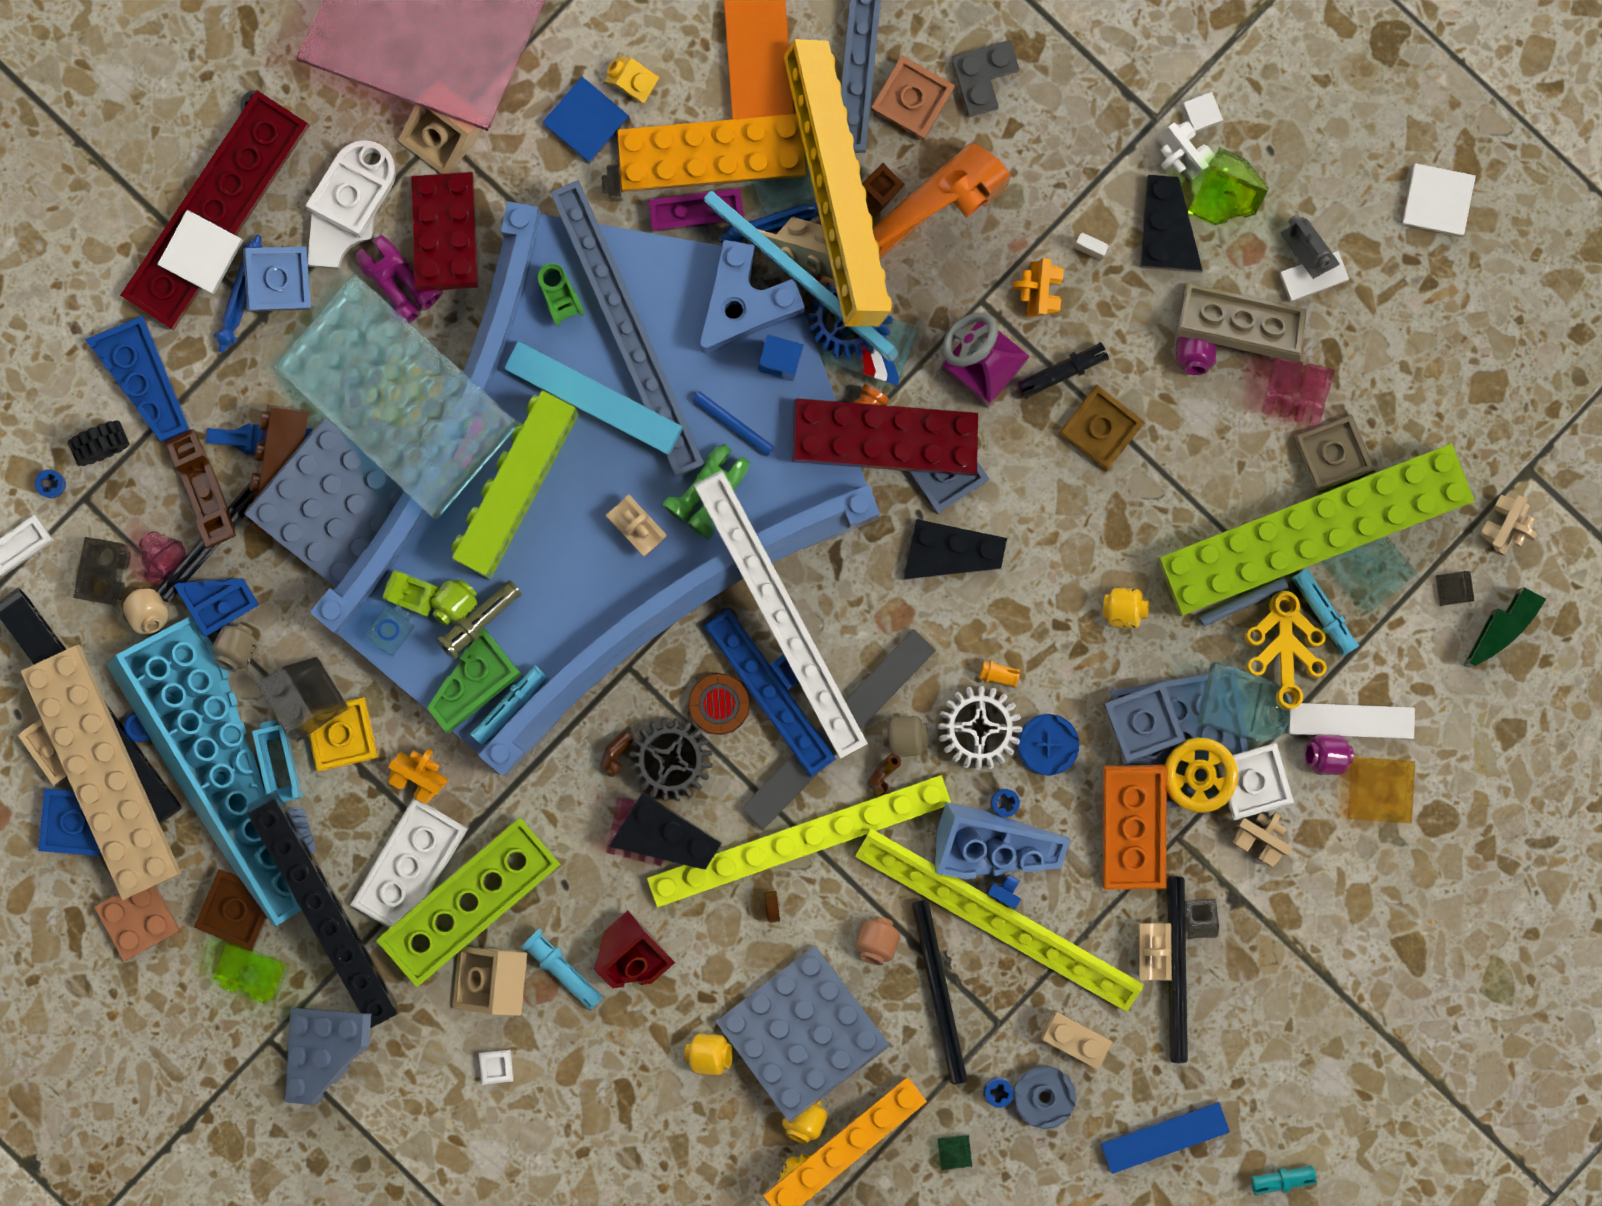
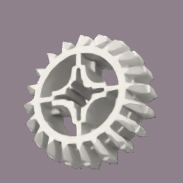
M984 686L978 687V695L976 696L973 695L971 687L966 688L968 697L966 699L963 698L961 693H955L954 696L959 703L955 705L949 700L945 703L952 711L950 714L941 711L940 717L948 719L947 724L940 723L937 726L940 730L947 729V734L939 737L940 742L949 739L951 745L944 748L945 753L955 749L957 753L952 758L954 762H957L961 756L966 757L963 763L965 768L969 767L971 760H976V770H981L982 760H986L989 769L993 768L992 758L996 757L1000 764H1003L1005 759L1001 752L1005 751L1008 755H1013L1014 753L1013 749L1007 746L1009 742L1016 745L1020 743L1018 738L1011 737L1012 732H1022V727L1012 725V721L1021 719L1020 714L1013 716L1009 714V711L1013 710L1016 705L1011 703L1005 708L1002 703L1007 699V695L1002 694L998 700L994 699L996 694L995 688H991L989 695L984 696ZM976 702L974 718L970 722H955L957 714L964 706ZM985 703L992 705L1001 713L1005 724L992 723L988 720ZM981 712L983 725L995 727L996 730L989 729L987 733L983 732L984 736L980 737L979 744L977 731L964 728V726H972V723L977 724L975 720L979 719ZM955 732H964L971 735L974 742V753L967 751L959 744ZM997 733L1004 734L1000 745L992 752L984 754L987 736Z

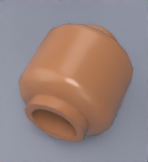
M877 916L875 920L865 921L861 925L855 943V948L860 953V959L870 964L882 966L884 962L894 958L900 940V933L892 927L893 922L891 920Z

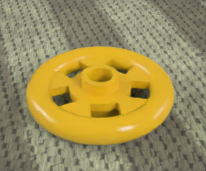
M1209 738L1186 740L1177 745L1166 759L1167 792L1176 804L1188 811L1206 813L1217 810L1231 799L1237 788V763L1231 752L1215 740ZM1195 751H1209V760H1195ZM1180 760L1189 763L1185 776L1176 773ZM1223 763L1226 776L1217 778L1214 764ZM1198 769L1206 771L1207 777L1204 781L1196 778V771ZM1185 783L1196 790L1192 798L1186 796L1180 790ZM1216 785L1219 793L1208 799L1204 790Z

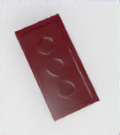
M473 172L411 176L416 292L478 288Z

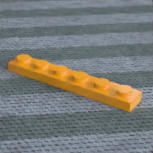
M908 1077L904 1078L763 1194L762 1198L769 1206H802L927 1101Z

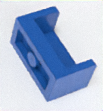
M767 334L758 371L793 381L804 344Z

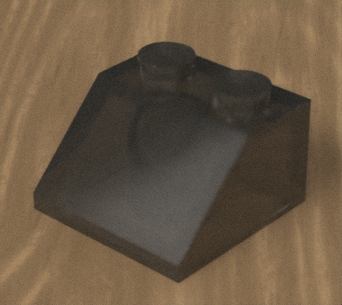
M318 657L282 666L256 683L286 734L296 742L349 709V706Z

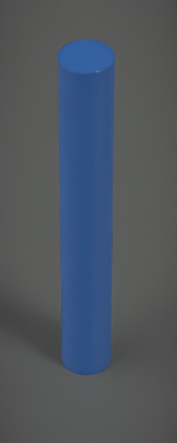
M699 391L692 400L767 457L775 448L774 445Z

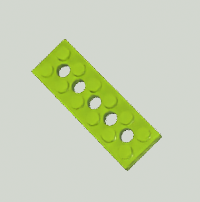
M519 817L381 934L376 941L410 981L418 987L561 864L524 820ZM513 852H520L526 858L525 865L521 869L514 870L508 866V857ZM494 872L501 876L502 883L498 889L489 890L484 886L483 880L488 873ZM466 893L474 894L478 899L477 906L469 911L462 909L459 904L462 895ZM440 914H449L454 919L453 927L450 930L441 931L436 927L435 921ZM418 934L426 935L430 940L429 947L422 952L414 950L411 945L413 937Z

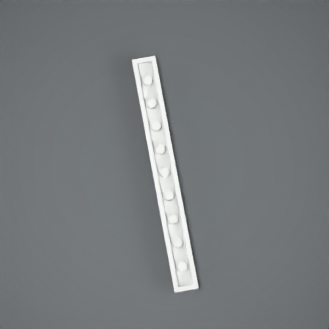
M721 470L695 484L696 491L839 758L841 759L867 745V741L724 472Z

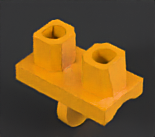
M1041 258L1040 261L1030 262V270L1022 271V281H1013L1012 288L1021 291L1020 301L1027 302L1026 317L1035 318L1046 314L1058 313L1061 310L1060 296L1049 295V284L1060 285L1063 281L1064 269L1051 264V259Z
M430 748L426 750L424 755L415 750L412 751L410 756L400 751L388 766L391 769L388 783L397 789H403L409 780L418 784L419 786L413 796L424 804H428L435 795L439 794L446 786L449 778L437 772L441 765L431 760L434 751Z

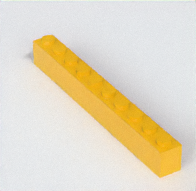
M794 39L783 57L844 326L879 327L891 312L892 301L887 294L885 271L881 268L878 256L879 245L874 238L872 216L868 213L866 190L862 186L859 174L860 164L855 157L853 149L854 139L849 131L847 109L843 106L841 97V83L837 80L835 72V57L831 53L828 41Z

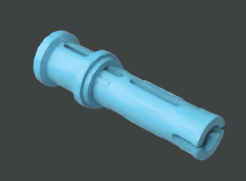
M539 928L520 949L522 951L527 950L540 963L539 968L541 970L544 969L546 971L548 969L590 1011L603 996L561 956L563 954L559 947L555 948L542 935L543 931Z

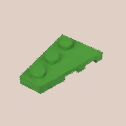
M485 627L479 632L478 640L472 642L470 647L464 651L460 657V662L452 674L446 678L427 707L448 734L522 675Z

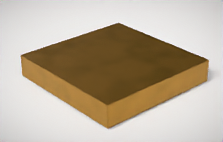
M1096 385L1058 434L1107 472L1145 424V421L1099 385Z

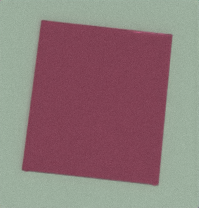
M324 0L300 51L297 53L296 59L304 64L488 131L546 0Z

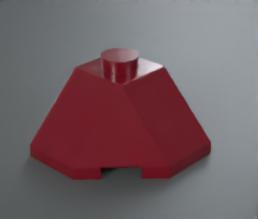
M627 910L604 931L594 970L614 989L622 988L625 983L639 982L640 985L652 984L675 962L647 929Z

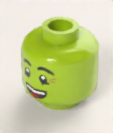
M459 578L456 581L447 580L431 599V605L435 610L432 615L445 626L449 623L456 625L457 620L463 617L467 618L476 609V591Z

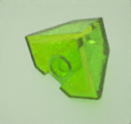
M1219 147L1188 213L1214 225L1227 223L1228 219L1239 216L1244 218L1254 216L1260 208L1269 187L1247 159Z

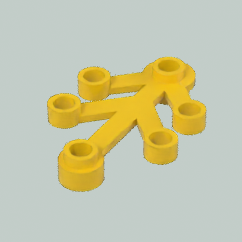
M1280 591L1270 599V613L1257 626L1247 630L1244 639L1251 647L1259 646L1264 642L1265 634L1278 622L1279 635L1258 657L1249 660L1246 663L1245 669L1249 676L1259 677L1266 671L1267 665L1280 652L1281 688L1277 691L1275 699L1281 709L1290 711L1297 708L1303 701L1302 690L1294 685L1293 654L1306 666V673L1309 677L1317 679L1327 671L1326 663L1322 659L1316 658L1292 634V623L1305 634V643L1310 648L1321 646L1325 642L1326 636L1321 629L1315 628L1300 613V602L1296 595L1289 591ZM1280 602L1287 604V612H1283L1280 609ZM1251 632H1256L1259 635L1258 642L1251 639ZM1311 633L1319 636V643H1314L1311 640ZM1253 662L1260 665V672L1253 671ZM1312 664L1320 666L1321 671L1319 674L1312 670ZM1284 693L1291 696L1292 702L1290 704L1283 700Z

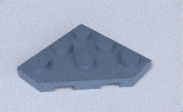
M299 1007L290 1008L285 1102L315 1105L324 1097L323 1093L331 1084H336L350 1068L349 1064L358 1054H363L369 1047L371 1014Z

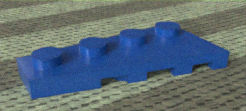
M140 316L85 339L162 443L191 430L145 317Z

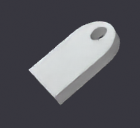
M366 140L356 141L345 146L338 153L307 202L306 209L361 238L395 181L396 169L389 151L376 142ZM369 153H377L381 156L380 161L375 165L366 164L364 158Z

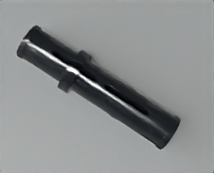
M1102 342L1078 354L1073 352L1069 354L1070 358L1021 381H1017L1019 389L1023 390L1021 393L1026 400L1028 397L1076 374L1081 376L1085 374L1084 370L1109 360L1107 352H1102L1106 350Z

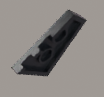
M1147 176L1140 268L1199 273L1203 271L1179 177Z
M916 519L903 580L999 570L1002 567L1007 538Z
M642 792L609 847L706 870L721 846L722 841Z

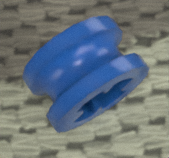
M44 470L37 475L35 487L41 495L47 498H57L64 493L66 481L60 473L54 470ZM51 476H55L53 480L58 482L57 488L53 487L50 492H46L48 488L43 486L44 480L48 481Z
M1002 789L993 795L991 805L996 814L1008 817L1018 811L1020 800L1014 791ZM1002 794H1005L1007 798L1012 797L1014 799V804L1010 805L1013 808L1009 812L1005 808L999 809L997 807V801H1001L998 797Z

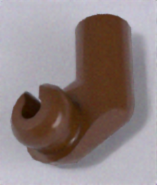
M890 754L879 763L868 780V787L873 790L876 796H880L889 790V785L885 782V779L901 766L899 756Z

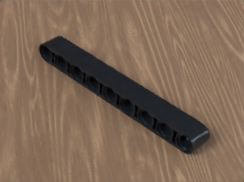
M19 587L0 601V620L34 665L67 650L28 596ZM107 705L157 820L161 825L180 811L182 806L135 741H132L129 736L127 737L124 726Z

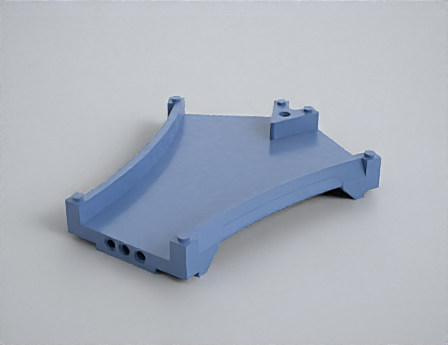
M507 201L501 229L504 239L490 296L471 353L437 430L407 487L367 549L363 551L336 589L329 588L310 611L333 633L340 635L427 709L446 678L452 674L460 662V657L464 651L470 647L472 642L458 653L457 659L453 660L440 648L436 638L439 636L443 637L456 625L449 623L445 626L437 621L432 615L435 611L433 607H431L427 617L384 600L385 585L391 577L393 570L400 571L439 588L447 580L456 581L459 578L476 591V609L503 587L508 580L513 582L522 595L485 628L522 675L453 730L457 736L479 753V757L505 777H508L523 759L546 737L563 717L562 715L611 670L688 613L743 579L714 522L715 532L710 540L699 535L687 525L690 518L704 505L701 499L685 523L679 521L662 506L668 497H681L697 478L696 476L704 466L676 478L664 452L574 405L572 406L577 409L579 416L491 580L452 559L454 553L451 551V547L459 534L465 535L469 527L466 519L474 506L480 507L484 499L481 495L482 489L489 478L495 479L499 471L496 464L504 450L510 451L513 445L511 436L519 422L525 423L528 417V412H526L528 403L533 395L539 397L542 390L549 393L504 369L518 341L644 406L562 218L541 214L537 206ZM599 224L704 464L707 456L714 448L724 443L732 449L726 462L721 466L724 471L729 473L740 457L750 462L748 471L734 490V493L771 563L802 548L806 549L832 540L853 529L877 521L880 513L870 485H867L861 467L792 462L794 400L800 398L836 401L815 340L809 329L805 316V307L795 279L765 290L753 288L750 285L755 261V245L724 240L723 246ZM550 263L558 264L563 268L585 312L582 316L577 314L561 321V325L557 327L547 307L546 298L538 281L540 269ZM555 271L548 272L544 277V283L550 287L557 286L561 282V275ZM730 305H738L743 309V313L737 319H730L725 314L726 309ZM767 334L804 344L793 381L758 371ZM699 391L774 445L775 448L767 457L694 403L692 400ZM553 395L554 397H556V398H558V399H560V400H562V401L568 403L567 401H565V400H563V399H561V398H559V397ZM479 412L492 418V421L469 471L464 472L454 467L453 462L476 413ZM628 494L667 535L645 557L606 517V514L615 508ZM391 619L398 624L399 634L394 640L386 641L378 635L377 628L381 621ZM386 622L381 626V634L387 638L393 637L396 633V627L394 624ZM534 665L539 667L550 679L535 692L530 700L516 712L485 747L482 746L470 733L511 691L509 688L513 684L517 685Z

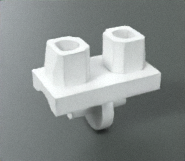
M1186 121L1180 125L1174 122L1157 138L1163 146L1160 151L1167 158L1161 166L1164 170L1173 166L1179 174L1183 172L1192 182L1209 166L1208 163L1214 157V153L1204 144L1198 149L1192 145L1190 140L1196 133L1189 122Z

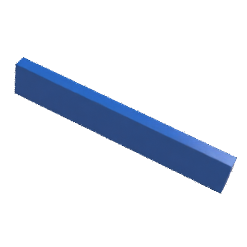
M728 607L703 626L812 778L833 763L836 758Z

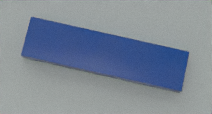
M1215 1102L1102 1142L1101 1146L1110 1172L1114 1174L1230 1133L1220 1102Z

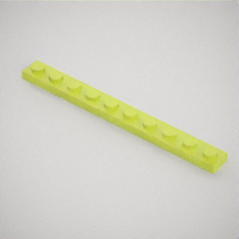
M940 775L717 853L706 870L683 865L648 877L647 880L658 908L866 835L870 829L877 831L943 808L945 803H951L943 777Z
M870 829L855 855L856 858L1126 1012L1143 988V983L961 879L937 874L933 863L873 829Z

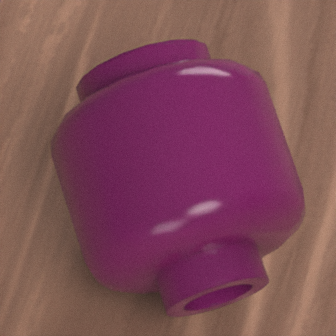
M1179 336L1176 340L1177 365L1189 375L1206 374L1216 364V344L1208 343L1201 339Z
M1319 734L1313 737L1305 748L1306 764L1318 775H1341L1346 772L1349 764H1352L1354 759L1352 746H1349L1346 738L1341 735Z

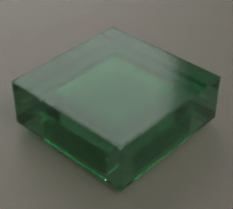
M969 1134L937 1138L941 1170L973 1167Z

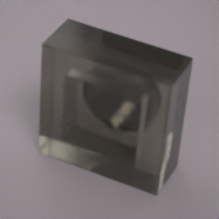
M619 165L606 166L607 175H602L603 194L608 193L611 202L623 201Z

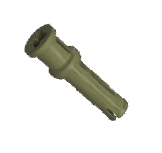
M508 580L503 587L487 599L470 616L460 618L456 621V626L446 635L437 637L436 642L451 659H457L458 653L466 645L478 640L479 632L522 595L521 591L513 582Z

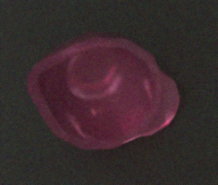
M158 531L146 534L139 542V547L142 550L141 561L145 569L143 576L150 583L157 582L169 575L186 555L181 541L162 536Z

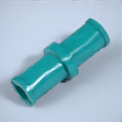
M1313 1165L1291 1170L1279 1168L1274 1173L1250 1177L1254 1196L1276 1191L1288 1193L1292 1188L1317 1185L1315 1180L1317 1176Z

